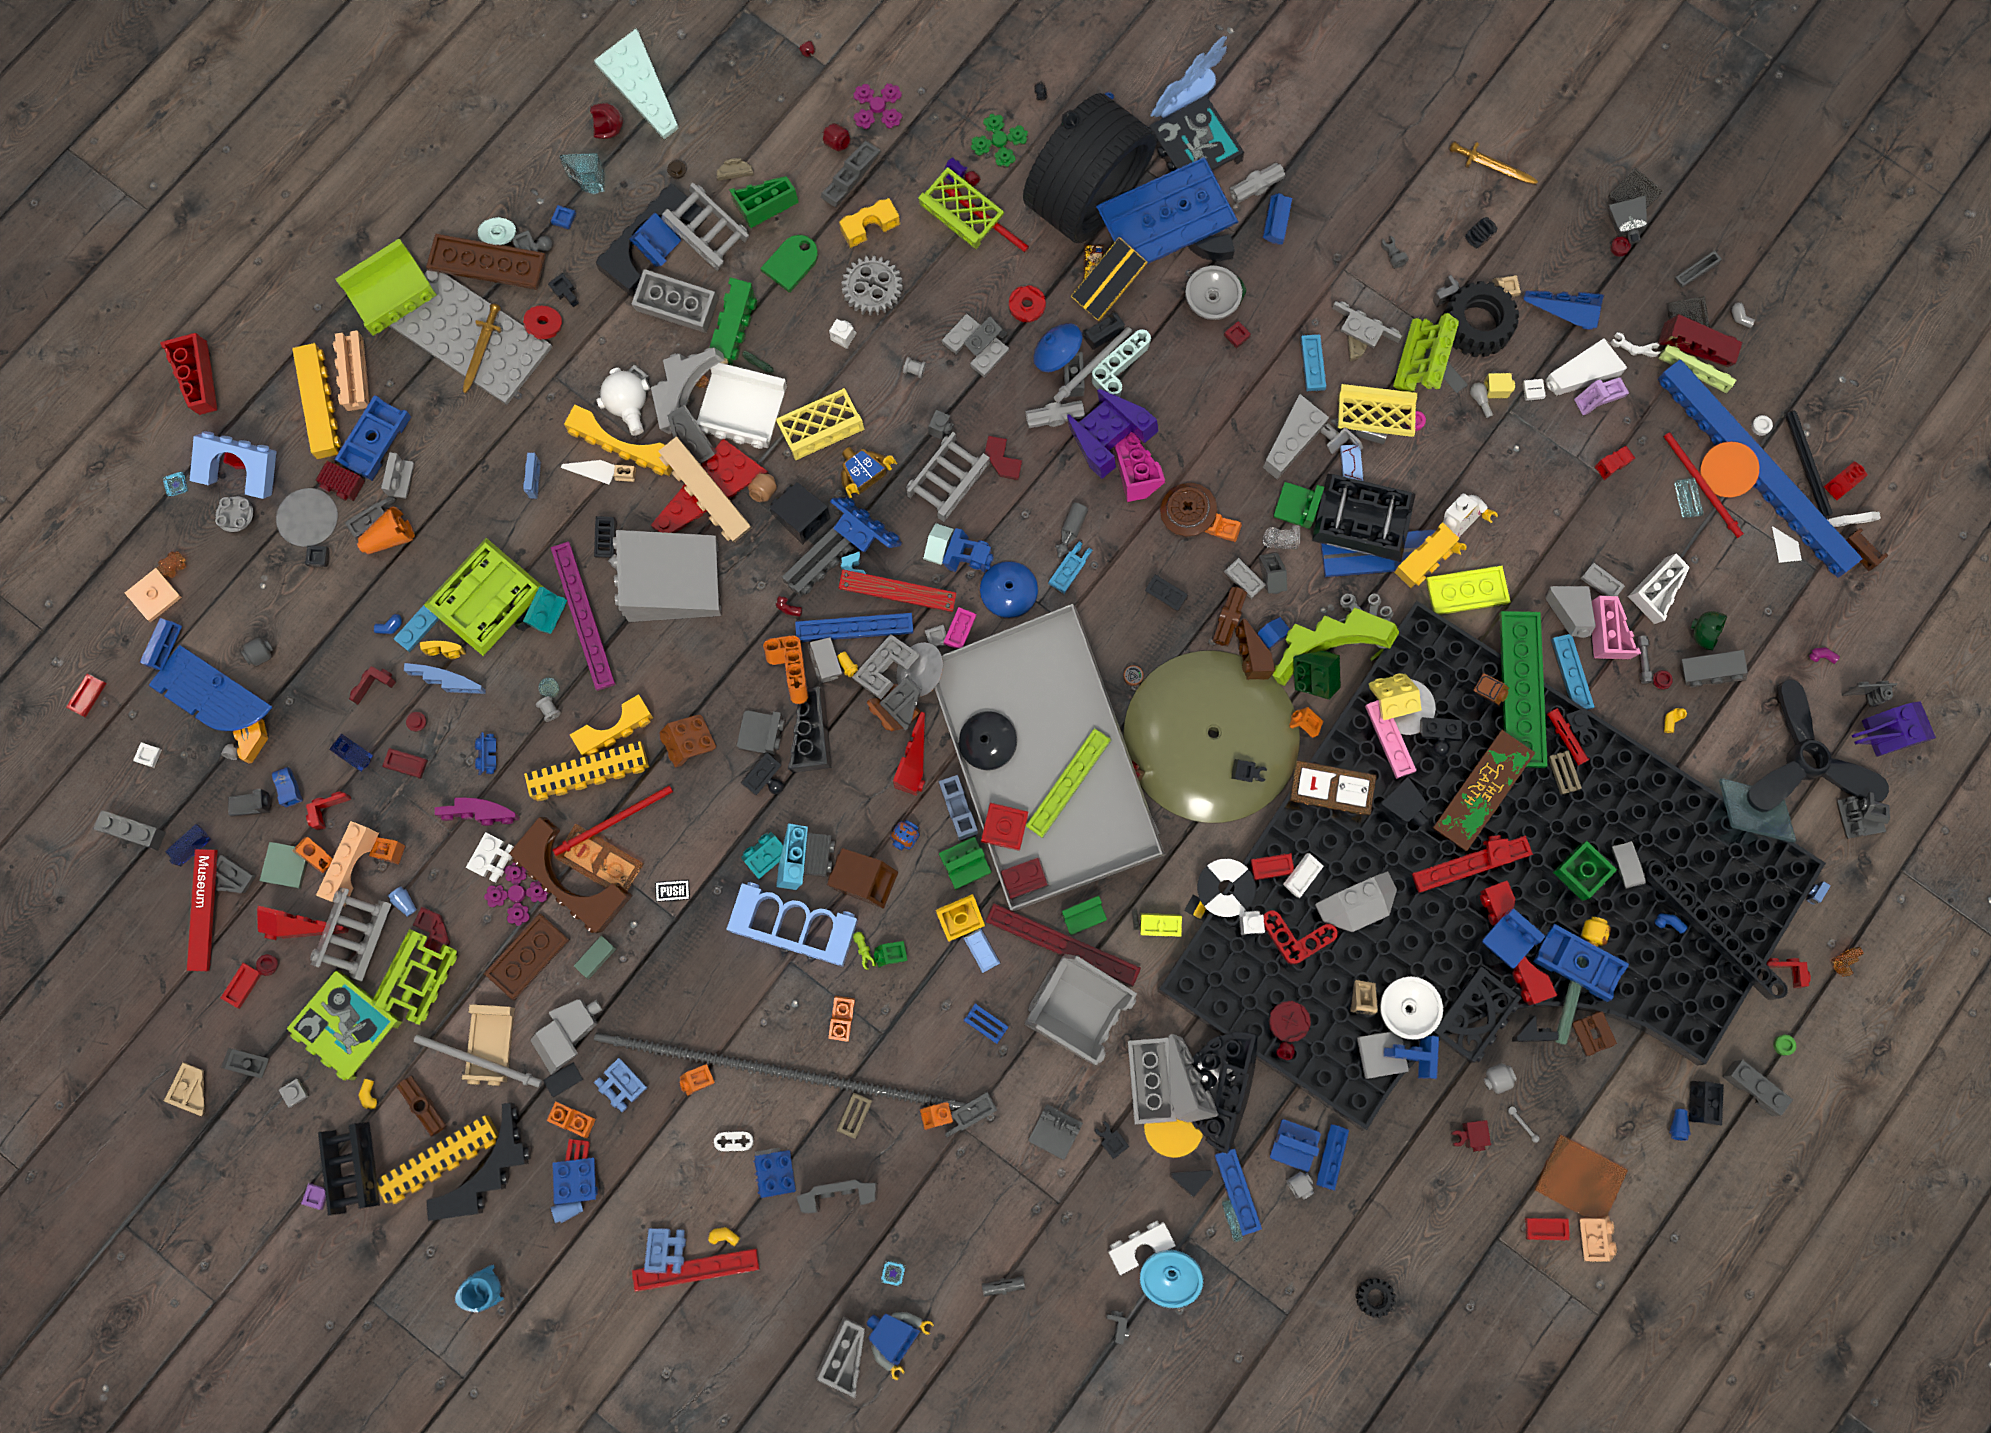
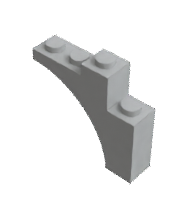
M708 348L700 354H692L687 358L681 354H672L669 358L663 360L667 381H661L651 387L660 430L668 434L672 433L667 415L682 405H687L689 395L697 381L710 368L725 361L722 352L716 348Z

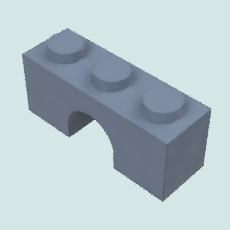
M958 775L939 781V787L958 840L977 835L978 830L968 808Z

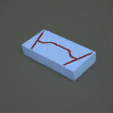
M1341 445L1342 476L1363 481L1361 450L1356 445Z

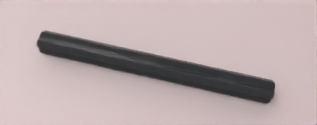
M1795 410L1786 413V418L1821 514L1824 517H1828L1833 512L1797 412Z

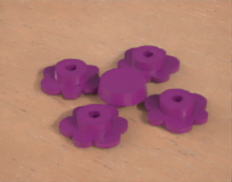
M868 84L856 87V92L853 94L854 99L859 100L861 104L865 102L870 103L869 107L871 109L867 111L861 109L859 113L854 114V120L858 127L870 128L871 124L875 121L873 112H882L883 117L881 121L885 123L887 128H893L894 125L898 126L902 119L900 112H896L894 108L885 110V102L895 103L896 99L902 97V93L897 85L886 84L885 89L881 90L882 98H873L874 90L870 89Z
M512 863V866H507L504 870L506 880L514 884L509 888L508 893L500 885L497 887L491 885L487 888V894L484 895V898L488 901V906L492 908L497 905L502 906L504 904L503 900L507 898L515 902L513 908L507 910L509 914L507 921L520 926L522 922H527L530 916L528 914L529 909L518 902H521L526 895L531 897L532 902H545L549 893L542 889V884L539 881L537 883L531 882L530 888L525 891L524 887L519 884L521 880L526 879L525 873L527 870L523 866L519 867Z

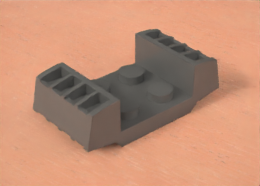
M851 1180L815 1186L811 1192L796 1197L802 1213L820 1212L819 1194L821 1198L835 1196L834 1192L841 1191L842 1195L855 1193V1189L858 1188L860 1205H864L877 1200L878 1183H862L860 1180Z

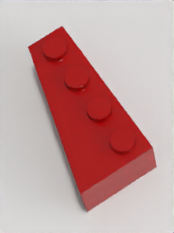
M192 333L160 342L167 354L166 358L173 368V374L180 384L179 388L188 408L199 415L216 411L217 404L207 341L197 333Z

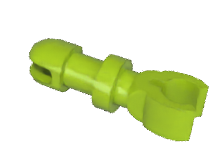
M855 932L853 939L858 945L859 955H862L863 967L869 970L867 967L868 960H871L872 966L876 967V962L869 953L870 948L865 944L863 933Z

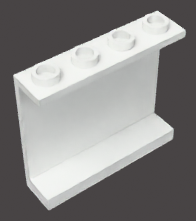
M718 363L710 368L712 375L698 420H695L705 435L708 433L713 434L719 439H733L734 442L739 444L749 443L759 449H762V447L768 448L787 387L785 379Z

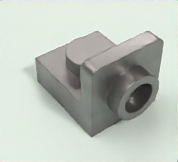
M1452 275L1447 276L1444 282L1445 287L1436 291L1433 299L1436 307L1450 301L1453 294L1460 288L1458 281Z

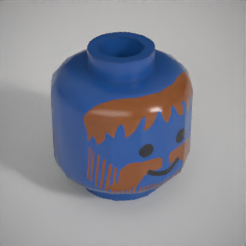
M908 820L898 822L890 834V838L894 841L892 845L901 851L903 848L911 849L920 836L919 828Z

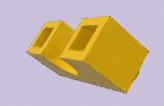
M889 198L879 200L875 205L869 208H862L858 213L852 216H845L839 221L840 230L850 248L867 240L864 228L868 224L875 223L879 225L883 232L900 225L899 215Z

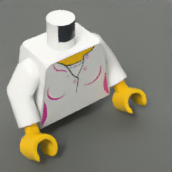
M1463 493L1446 510L1443 523L1460 537L1481 513L1482 518L1492 523L1490 520L1491 515L1497 517L1498 514L1487 509L1488 506L1478 496H1467ZM1457 542L1451 551L1461 555L1460 549L1466 550V545Z

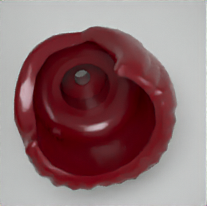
M600 103L590 107V112L593 115L594 138L609 139L620 133L623 126V117L614 105Z

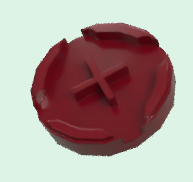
M1294 1001L1282 1002L1275 1006L1270 1013V1030L1281 1041L1296 1042L1305 1037L1310 1028L1309 1013L1304 1006Z

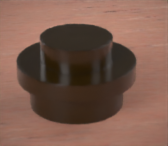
M675 160L669 163L667 171L672 178L680 179L685 175L686 167L683 162Z

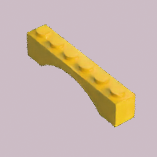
M577 405L573 406L564 423L570 435L577 438L578 436L583 437L589 444L595 445L596 443L607 452L612 453L614 451L625 460L632 459L643 468H646V466L650 467L658 475L663 476L665 474L670 476L673 468L670 465L666 466L659 458L662 456L659 450L665 446L664 444L634 445L619 441L600 427L592 412Z

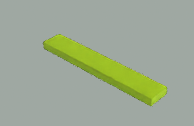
M1093 729L1026 825L1027 828L1041 838L1045 836L1111 742L1110 738L1097 729Z

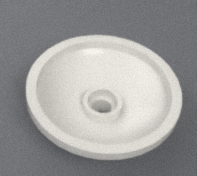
M1404 977L1394 981L1387 987L1381 999L1380 1010L1384 1023L1394 1034L1406 1039H1420L1431 1034L1440 1024L1443 1004L1439 993L1429 982L1417 977ZM1407 1005L1412 1008L1411 1013L1406 1012L1405 1008Z

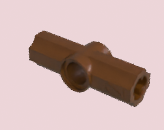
M1232 587L1212 640L1217 645L1228 647L1233 631L1241 617V609L1247 595L1244 589Z
M413 1076L402 1080L396 1086L409 1104L411 1112L418 1117L431 1137L441 1132L447 1126L433 1106L432 1100L425 1095ZM423 1100L425 1102V1109L420 1112L418 1104Z

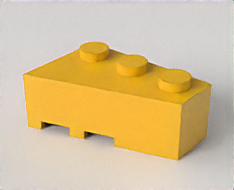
M1442 522L1438 529L1431 536H1428L1425 542L1415 549L1398 566L1394 573L1410 588L1415 584L1419 586L1426 579L1425 575L1429 571L1433 573L1440 566L1438 564L1440 560L1444 559L1446 561L1453 554L1451 550L1460 538Z

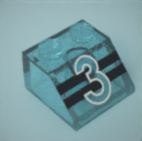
M597 153L560 155V160L567 177L581 189L592 194L604 192V170Z

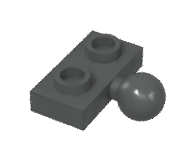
M529 230L515 235L512 239L515 247L538 252L539 250L549 251L552 248V240L547 236L540 237L538 242L534 243Z

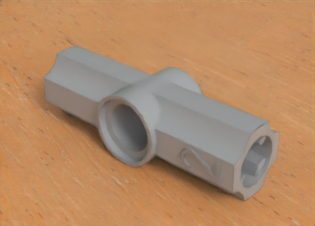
M1275 163L1262 171L1256 170L1252 172L1244 181L1230 188L1232 199L1234 202L1240 203L1254 194L1258 196L1264 193L1269 186L1285 178L1284 169L1281 164Z
M1082 401L1066 404L1054 402L1046 405L1045 408L1026 411L1027 425L1029 428L1044 425L1051 427L1060 426L1065 421H1068V414L1075 420L1084 418Z

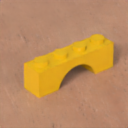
M639 694L621 704L622 715L614 727L608 730H596L585 725L570 734L583 757L599 753V750L604 747H611L616 743L617 739L628 737L633 733L634 729L639 726L640 728L645 727L651 722L650 720L653 719V716Z

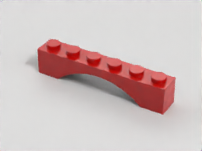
M1508 881L1480 891V900L1483 906L1487 907L1489 921L1494 926L1507 911L1513 909L1515 897ZM1526 957L1513 968V977L1520 984L1522 998L1525 1002H1528L1529 1006L1557 996L1549 976L1534 967Z

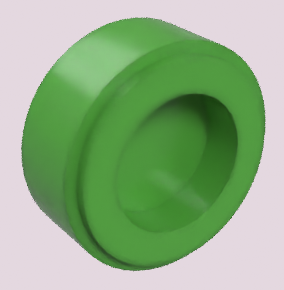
M1780 1035L1775 1038L1773 1046L1778 1054L1786 1056L1795 1052L1796 1042L1793 1037Z

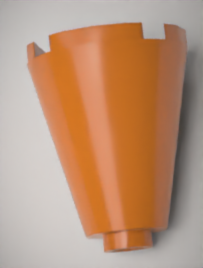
M393 506L387 509L358 538L357 545L361 552L367 554L411 542L412 538L415 537L413 528L408 520L404 521L401 516L404 514L397 507Z

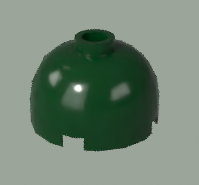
M1708 611L1703 613L1699 619L1695 618L1691 629L1694 630L1693 638L1699 646L1713 651L1718 642V637L1724 628L1727 615Z

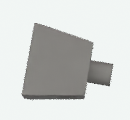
M578 999L550 1011L549 1014L553 1020H558L574 1046L597 1025L593 1016L603 1009L597 1000L586 1005L583 1000Z

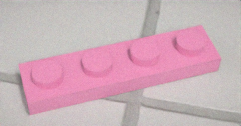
M1379 700L1365 706L1396 779L1414 773L1416 771L1394 718L1388 720L1381 718Z

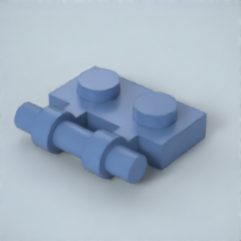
M620 1058L604 1072L609 1078L606 1082L601 1077L594 1082L599 1088L598 1091L602 1095L605 1094L611 1100V1105L614 1108L617 1107L621 1112L628 1108L623 1102L626 1097L631 1102H634L648 1088ZM613 1084H615L621 1091V1093L618 1096L611 1089V1086Z
M670 1229L648 1230L644 1268L646 1273H667V1265H673L672 1273H681V1265H684V1257H682L683 1247L686 1244L684 1230H677L676 1237H670ZM669 1246H675L674 1256H668Z

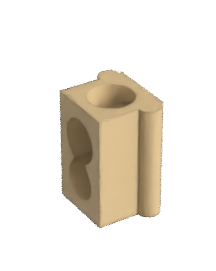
M615 465V481H635L636 467ZM621 471H625L626 473L630 472V474H625V473L619 474V473H620Z

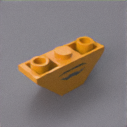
M261 719L249 727L233 731V735L239 745V748H237L239 758L248 764L253 763L268 740L264 720Z

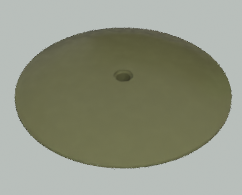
M1198 651L1180 655L1165 662L1150 673L1141 683L1131 699L1126 713L1124 741L1131 760L1136 762L1140 766L1139 769L1145 772L1139 782L1140 786L1148 796L1164 809L1188 820L1204 823H1224L1242 819L1256 813L1273 801L1283 790L1297 762L1300 734L1299 726L1293 729L1289 727L1292 720L1291 716L1295 712L1289 696L1272 675L1268 680H1246V675L1242 670L1243 660L1239 655L1222 651ZM1214 730L1218 737H1209L1208 731ZM1234 760L1256 763L1255 767H1266L1267 771H1260L1259 776L1265 778V781L1260 782L1253 779L1252 782L1231 779Z

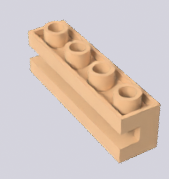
M358 330L350 331L351 336L336 333V341H333L334 350L337 352L335 366L339 371V376L336 377L338 387H340L338 400L340 405H343L347 411L366 409L370 403L364 339Z

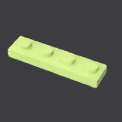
M1667 345L1659 356V359L1671 365L1681 359L1698 379L1725 393L1736 382L1729 374L1714 369L1710 364H1704L1697 360L1696 357L1681 352L1677 347Z

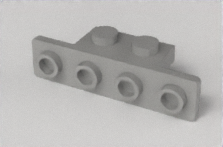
M1335 301L1333 304V310L1348 317L1341 329L1343 333L1372 348L1375 347L1381 335L1396 343H1399L1402 335L1399 334L1400 332L1397 329L1387 328L1383 326L1381 321L1366 317L1364 312L1350 309V306L1345 302Z

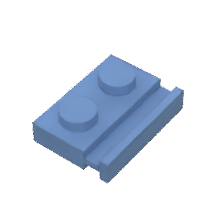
M527 453L523 485L524 492L527 493L529 498L533 499L538 498L541 462L535 453Z

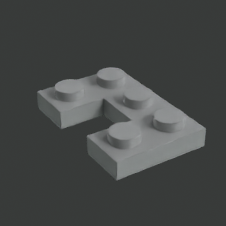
M966 314L942 339V343L953 353L957 354L965 346L964 342L981 325ZM995 338L970 363V366L985 378L1009 352V348Z
M890 634L852 678L876 697L882 699L893 686V683L882 675L893 661L905 670H908L919 655Z

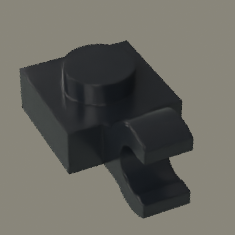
M563 273L547 283L560 300L565 297L573 308L579 304L576 296L572 293L575 289L573 284Z

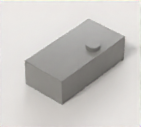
M644 269L632 301V306L638 312L707 333L719 298L714 291Z
M1169 1038L1128 1041L1135 1124L1176 1122L1177 1118L1173 1114L1171 1102Z

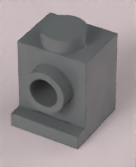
M936 410L928 426L929 435L941 440L945 436H949L954 426L953 423H950V415Z

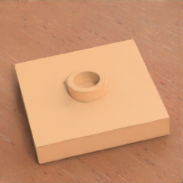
M156 568L125 592L127 597L149 622H152L182 598Z

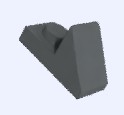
M228 1047L221 1068L262 1078L269 1059Z

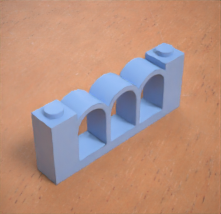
M748 882L747 885H741L727 930L734 934L844 967L858 920L854 918L855 914L843 911V914L837 913L836 917L827 909H817L810 912L808 907L800 901L793 900L784 904L778 895L770 892L763 893L759 889V885ZM766 899H774L779 903V913L771 935L751 929L758 906ZM793 907H800L806 912V921L798 943L778 937L784 916ZM820 915H826L833 921V929L825 951L804 945L813 919Z

